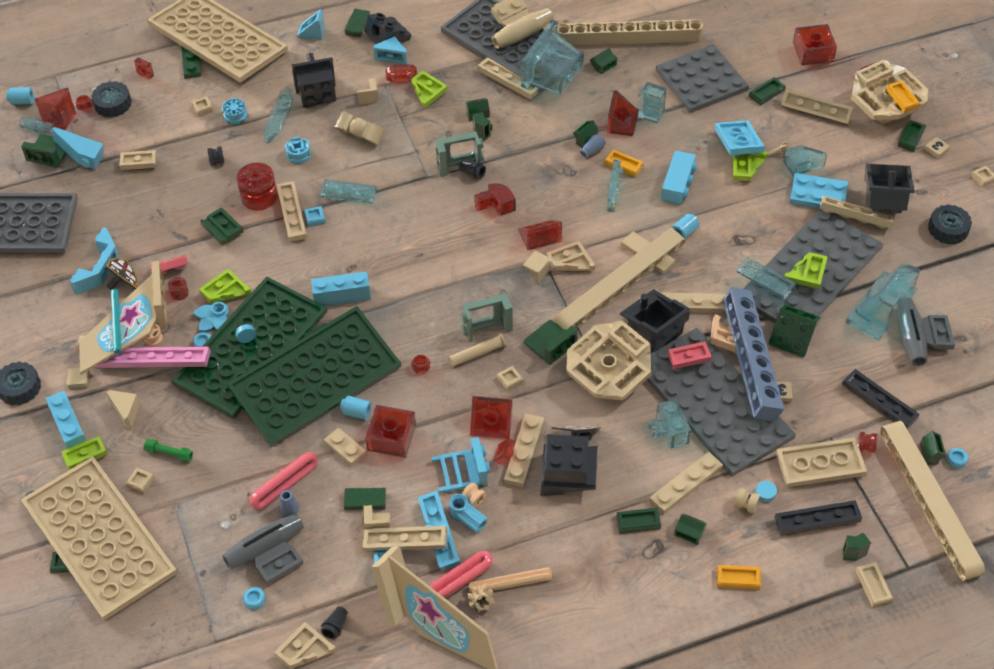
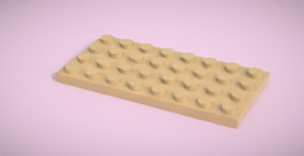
M178 0L147 19L149 26L240 83L288 51L286 44L213 0Z
M93 456L21 499L31 517L103 621L178 574L174 565Z

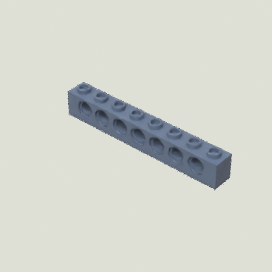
M731 287L723 298V303L736 345L735 349L753 418L776 421L784 410V404L776 382L775 372L771 364L755 300L751 290Z

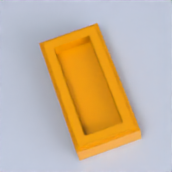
M903 81L887 85V92L903 112L920 107V102Z
M613 149L605 159L604 165L636 178L644 167V162Z
M717 565V587L760 590V567Z

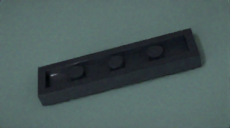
M854 369L843 380L842 385L892 421H902L907 430L919 418L920 414L858 370Z
M856 500L776 513L774 517L780 536L858 523L862 520Z

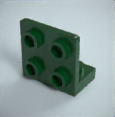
M40 134L35 143L23 142L21 145L25 159L29 162L59 167L66 155V152L53 141V136Z
M784 304L779 310L769 344L805 357L814 330L818 326L821 317Z
M548 320L525 338L524 344L551 365L577 342L578 329L572 325L567 330H563L555 322Z

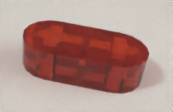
M410 64L389 66L385 70L386 80L389 82L411 81L417 75V68Z

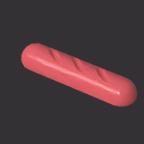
M311 452L302 454L258 488L250 496L249 501L252 508L262 510L278 498L282 491L288 490L317 466V456Z
M487 551L477 552L429 586L446 599L487 571L492 566L493 557Z

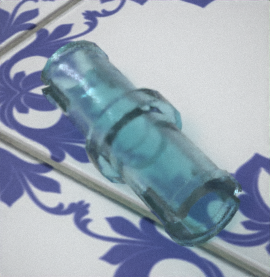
M22 117L19 122L22 123L20 124L21 128L32 129L35 132L53 133L52 129L54 127L51 126H56L54 122L42 121L39 118L29 119Z

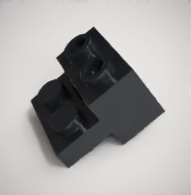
M382 13L368 15L364 32L376 44L394 36L399 42L410 40L412 35L396 18H386Z

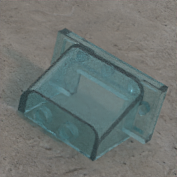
M551 20L521 61V87L527 89L530 84H534L562 94L567 85L572 83L576 72L580 71L584 62V54L558 34V21Z
M909 264L901 265L890 273L884 270L847 317L846 323L880 341L889 329V320L896 303L903 298H912L916 293L917 287L915 286L921 270Z

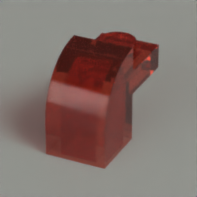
M497 183L488 184V191L474 195V204L477 212L493 206L499 216L516 211V198L505 185Z

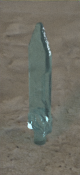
M286 88L284 94L280 93L265 127V142L267 144L279 134L293 100L291 95L292 89Z

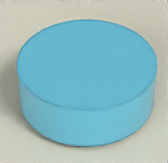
M249 324L238 327L235 332L237 340L241 343H248L256 336L254 327Z
M206 332L195 335L193 338L194 347H202L211 335Z
M952 448L947 454L946 461L952 468L961 469L967 464L968 454L963 449Z
M762 481L757 485L755 493L761 495L760 501L771 502L776 497L777 488L770 481Z
M258 587L248 589L243 596L245 606L251 610L260 609L266 601L263 590Z

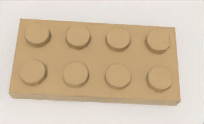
M855 437L776 449V456L786 488L861 477L867 474Z

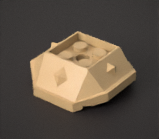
M881 60L856 72L851 100L872 120H878L885 125L925 107L928 101V88L906 68L890 64L886 60ZM903 81L920 102V107L903 112L887 92V85Z
M623 321L595 325L567 350V374L595 398L624 401L651 376L650 343Z

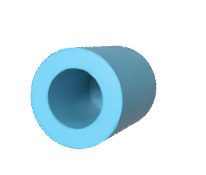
M32 87L10 88L6 93V98L8 102L10 101L11 105L33 104L34 92Z
M688 213L671 228L686 239L699 228V220L695 215Z
M347 396L346 399H342L340 410H342L343 415L367 420L371 412L372 403L368 400Z

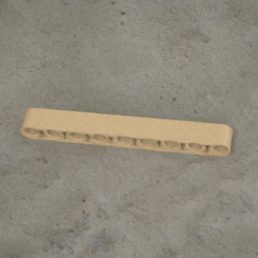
M700 20L559 24L556 27V36L572 46L698 42L702 39L703 22Z
M669 228L563 309L554 321L563 330H567L572 325L578 329L656 268L655 264H659L660 261L662 262L665 254L672 256L681 249L686 239L673 228Z
M897 421L881 426L880 434L960 579L965 581L984 575L985 566L904 423Z

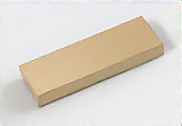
M633 231L621 241V246L635 255L650 242ZM665 254L662 262L660 261L659 264H655V269L664 275L675 265L676 260Z

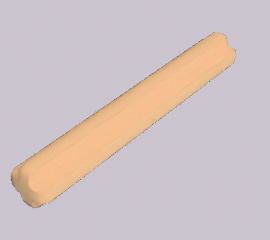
M548 567L469 582V592L472 593L474 590L473 586L482 587L483 584H485L486 590L492 589L495 591L548 581L552 579V572Z

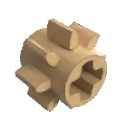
M485 584L482 587L473 586L474 590L472 593H468V598L471 600L469 602L470 607L476 606L478 613L481 610L489 611L490 604L495 603L494 598L491 597L494 594L493 590H486Z

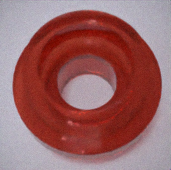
M81 95L76 99L75 105L78 110L86 111L93 106V102L89 96Z
M417 355L413 358L411 368L416 373H425L430 369V360L425 355Z

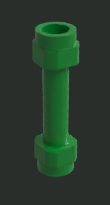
M147 439L144 443V450L152 454L155 452L179 457L178 460L183 462H190L193 457V451L183 447L180 450L158 444V440Z

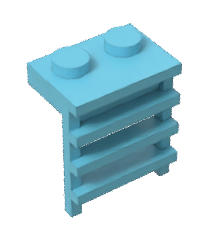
M479 437L471 438V450L432 457V462L440 461L446 485L438 487L439 493L447 492L448 494L458 489L459 491H464L463 488H466L473 482L478 486H487V474L490 473L489 462L484 461V456H486L484 444L480 445ZM458 457H464L470 482L462 483L457 462ZM452 459L458 484L450 485L445 460Z

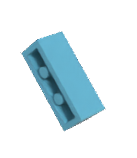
M675 150L662 187V201L682 205L684 198L688 197L689 188L687 187L692 185L694 177L692 172L696 173L698 165L695 162V154Z
M367 271L311 279L314 301L323 306L371 300Z
M65 391L45 398L67 449L85 442V436Z

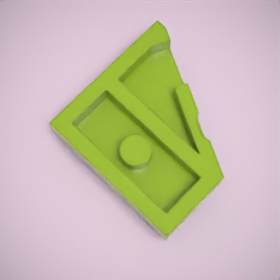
M423 70L411 79V84L424 108L448 91L447 85Z
M768 151L733 156V180L751 181L766 160Z
M809 252L802 261L794 265L793 270L785 273L783 281L819 289L828 256Z
M227 269L199 288V292L208 302L214 304L250 295L251 289L232 271Z

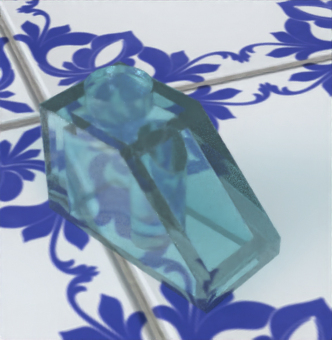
M800 145L785 150L783 163L792 176H794L795 173L803 174L824 167L827 154L826 152Z

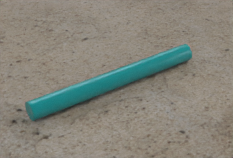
M112 289L113 350L115 354H120L122 350L119 292L117 289Z

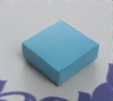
M322 206L304 210L308 227L326 223Z

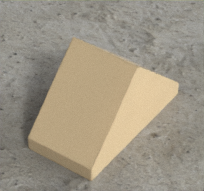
M113 390L107 391L111 405L128 430L131 429L140 408L137 394Z

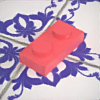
M186 255L160 262L162 274H166L168 269L174 268L176 271L185 268L188 260Z
M706 342L668 349V356L673 369L710 362L712 358Z

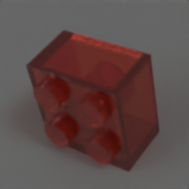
M828 24L795 28L793 45L801 66L834 62L837 45Z
M376 405L365 437L367 451L406 458L416 427L415 412Z

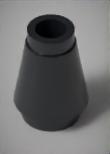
M463 159L459 164V168L474 179H481L486 173V166L482 162Z
M338 606L322 623L321 633L326 638L332 640L339 637L342 633L348 611Z

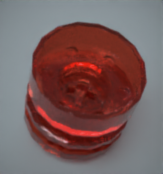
M260 162L250 163L242 167L237 173L240 199L245 207L258 211L270 208L275 204L278 192L274 172L270 166Z

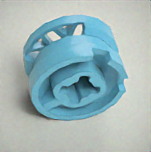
M232 98L223 103L222 111L227 123L230 122L231 125H238L241 121L245 122L248 114L243 100Z
M294 137L285 144L287 159L291 163L302 164L310 159V144L307 139Z

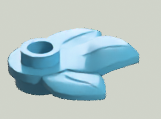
M216 302L212 306L203 305L197 308L193 314L201 318L198 326L199 331L206 332L213 328L218 330L227 320L229 314L228 306L223 302Z

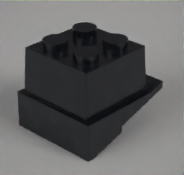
M308 53V62L292 64L296 94L299 93L303 107L336 101V83L332 57L315 60L313 53Z
M866 163L864 181L867 184L866 203L868 207L874 212H883V209L891 210L892 213L907 211L910 193L915 192L911 167Z
M653 289L647 294H642L639 300L620 312V315L628 320L629 327L650 343V349L653 353L682 335L684 325L689 321L690 308Z
M547 434L546 444L543 445L540 496L596 490L598 446L588 447V437Z

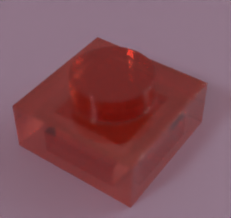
M139 57L134 60L136 72L140 76L148 79L154 76L151 63Z
M508 438L499 443L493 461L501 464L506 460H510L514 454L515 441Z

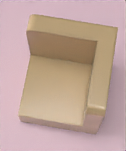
M375 78L368 79L369 89L356 91L358 105L379 102Z
M535 250L523 264V267L535 273V282L539 284L550 271L551 258Z
M372 505L364 506L365 529L390 528V513L373 514Z

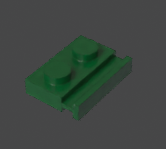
M222 207L208 215L205 220H200L201 225L222 246L227 240L231 241L244 232L243 227Z

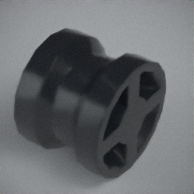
M218 146L216 149L207 148L210 165H214L217 162L224 163L222 146Z

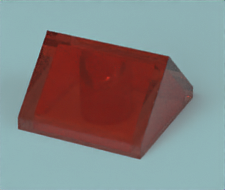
M68 87L34 99L44 126L66 130L76 115Z
M617 90L613 92L607 133L632 136L634 135L639 110Z
M552 219L518 228L527 251L562 242V222Z
M472 396L470 435L510 439L513 399Z

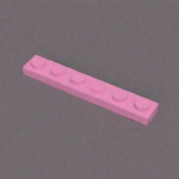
M209 347L126 348L120 354L114 355L95 367H207L211 351Z

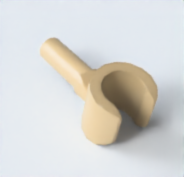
M783 142L780 144V147L769 151L767 155L771 156L781 151L787 155L793 149L788 142Z

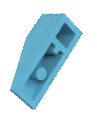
M56 127L52 129L53 141L78 164L94 170L97 168L104 156L102 143Z

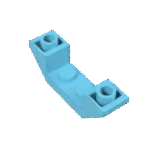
M103 227L100 234H97L95 243L101 253L98 263L93 266L92 271L78 268L75 275L71 277L70 283L75 294H80L103 285L110 274V271L105 268L107 262L112 258H119L116 246L105 227Z

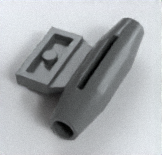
M911 298L899 300L898 324L903 346L912 365L923 366L927 363V345L934 349H954L955 342L948 315H928L921 319Z
M297 514L273 521L241 539L222 555L223 560L230 570L255 561L257 572L266 585H269L303 565V559L293 545L286 543L304 528L303 523Z

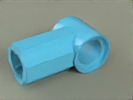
M456 494L451 497L449 503L450 516L455 520L463 522L475 533L480 532L488 522V518L469 504L468 499L464 495ZM458 505H459V506H462L463 508L457 509V508H455V506H458Z

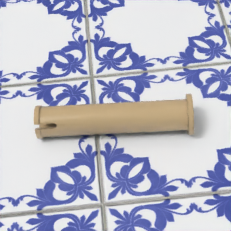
M499 333L497 337L448 356L451 366L455 367L500 347L505 348L506 342L503 335Z

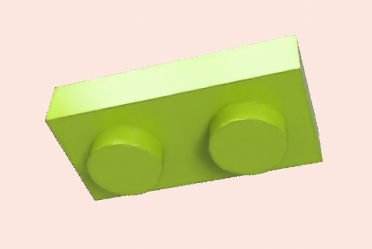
M100 436L61 451L69 470L92 456L97 460L108 455Z

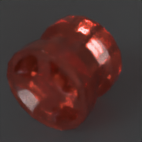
M174 277L168 282V289L174 300H183L189 295L187 282L184 278Z
M859 432L858 447L860 452L864 450L870 453L876 452L877 433L869 435L865 434V432Z

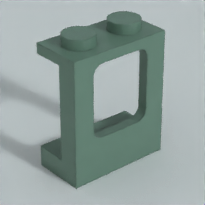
M477 132L435 140L436 162L441 177L448 175L447 167L459 165L463 159L476 162L484 161V155L481 150L484 148L482 138L478 137ZM473 140L474 150L472 152L451 156L450 146L452 144Z
M507 293L463 304V313H460L463 323L461 329L463 335H467L469 342L473 341V331L502 324L505 332L513 331V307ZM492 306L491 316L472 321L470 311Z

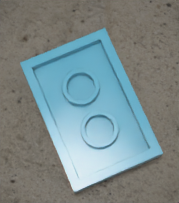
M748 120L715 123L714 130L729 155L738 156L740 154L764 152L765 146Z
M795 173L789 204L820 209L822 196L846 202L848 181Z

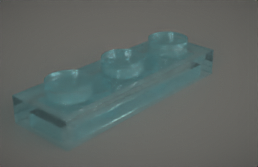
M614 160L607 207V211L614 212L615 205H619L620 194H617V191L621 192L622 181H619V178H623L624 168L620 167L621 160Z
M325 179L321 190V197L373 204L377 193V186Z
M747 257L737 268L738 274L784 300L796 285L793 281L750 257Z

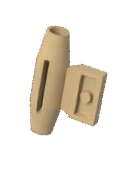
M506 0L492 7L490 12L499 24L505 26L492 36L494 46L502 48L533 35L554 19L553 13L549 8L528 14V6L523 0Z

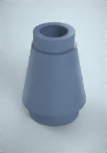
M600 134L592 135L580 150L581 155L584 158H588L604 149L605 139Z
M284 490L280 494L279 511L285 517L297 514L299 511V503L289 490Z

